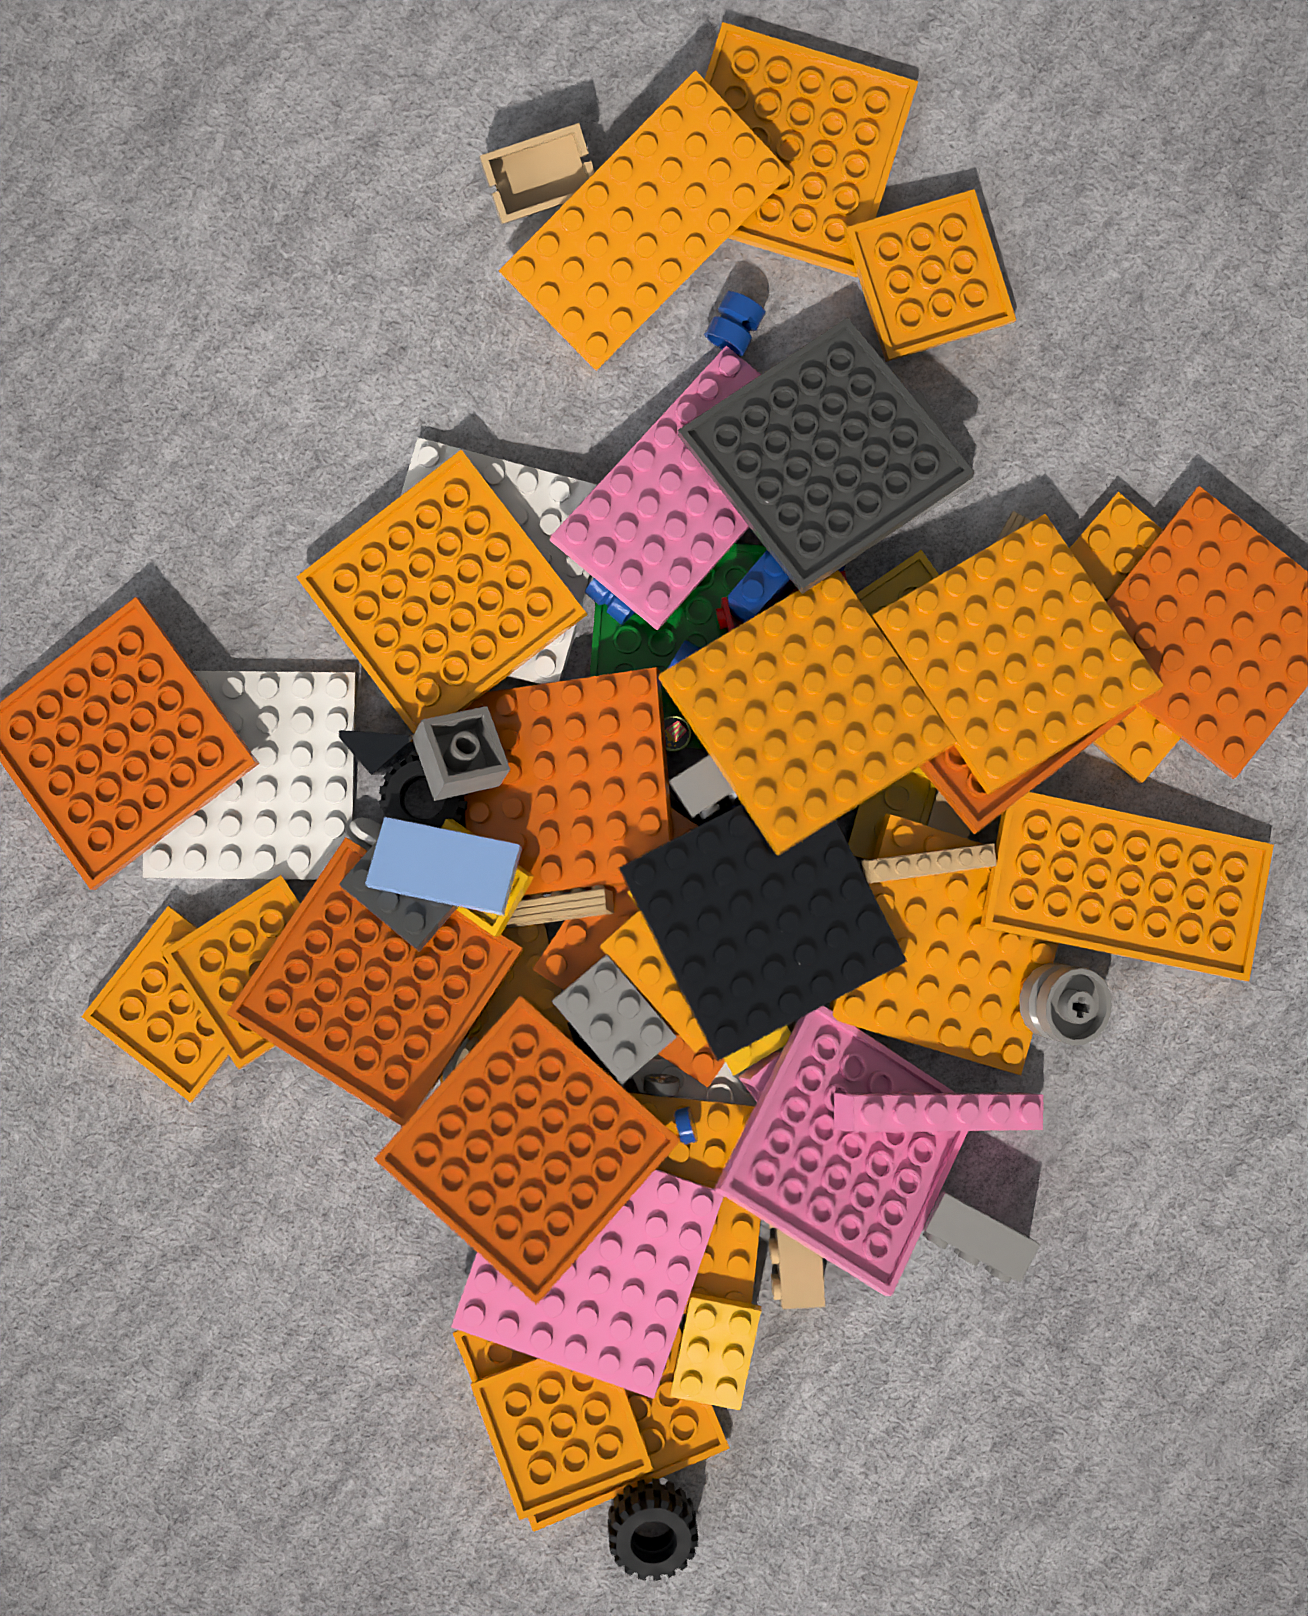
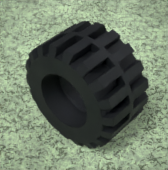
M410 755L405 757V760L402 762L397 761L392 766L391 772L385 774L383 778L385 782L383 786H380L379 790L381 794L379 805L383 810V817L436 828H442L446 819H453L460 824L463 818H465L468 802L464 801V795H468V793L445 798L441 811L429 819H419L408 812L404 802L407 789L413 782L426 778L419 756Z
M652 1478V1483L645 1484L644 1479L638 1480L637 1487L635 1488L629 1484L624 1487V1495L618 1493L615 1496L614 1506L610 1505L608 1511L609 1549L611 1555H614L615 1563L619 1567L624 1565L625 1573L630 1576L634 1572L638 1573V1579L645 1581L647 1576H653V1581L661 1580V1575L667 1574L668 1578L676 1575L675 1570L677 1568L683 1571L688 1566L687 1559L693 1560L696 1554L695 1547H698L696 1513L691 1498H686V1492L681 1487L675 1490L674 1483L670 1481L663 1485L660 1484V1479ZM651 1521L662 1522L671 1527L666 1533L657 1537H644L635 1532L640 1525Z

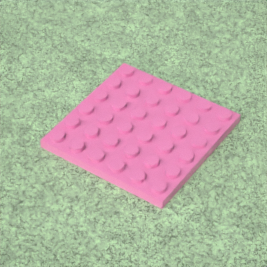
M822 1006L798 1019L714 1190L884 1296H892L968 1131L848 1132L834 1130V1093L955 1092L857 1027L838 1022L832 1016L833 1012Z
M655 1169L537 1306L477 1252L451 1327L654 1399L724 1195L710 1187Z

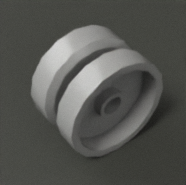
M1058 962L1043 964L1033 970L1025 980L1019 996L1020 1013L1024 1024L1035 1035L1072 1046L1084 1045L1096 1039L1107 1026L1112 1011L1110 991L1107 983L1098 973Z

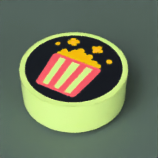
M677 716L664 718L666 750L677 752L684 749L691 738V730L688 723Z

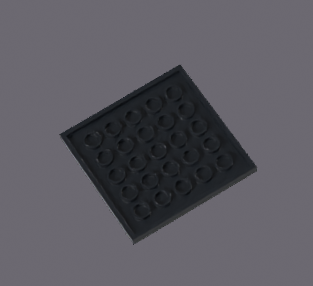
M741 804L618 867L716 1061H720L907 962L836 820L777 856L744 805Z

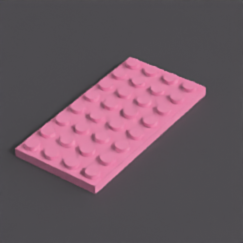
M728 346L722 349L550 538L554 545L657 631L749 528L741 515L678 437V430L761 375Z

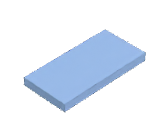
M384 817L365 884L369 888L504 916L522 847L520 844Z

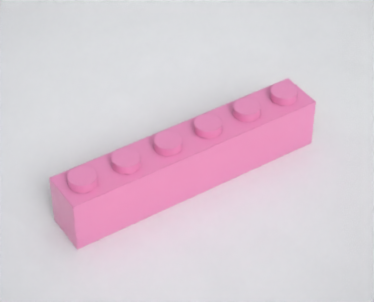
M1023 1092L834 1093V1130L848 1132L1043 1130V1094Z

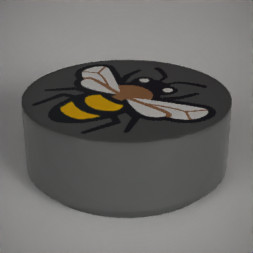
M649 1074L644 1077V1091L653 1096H674L679 1093L680 1079L668 1074Z

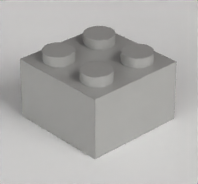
M487 706L423 719L412 737L434 801L498 787L510 771Z

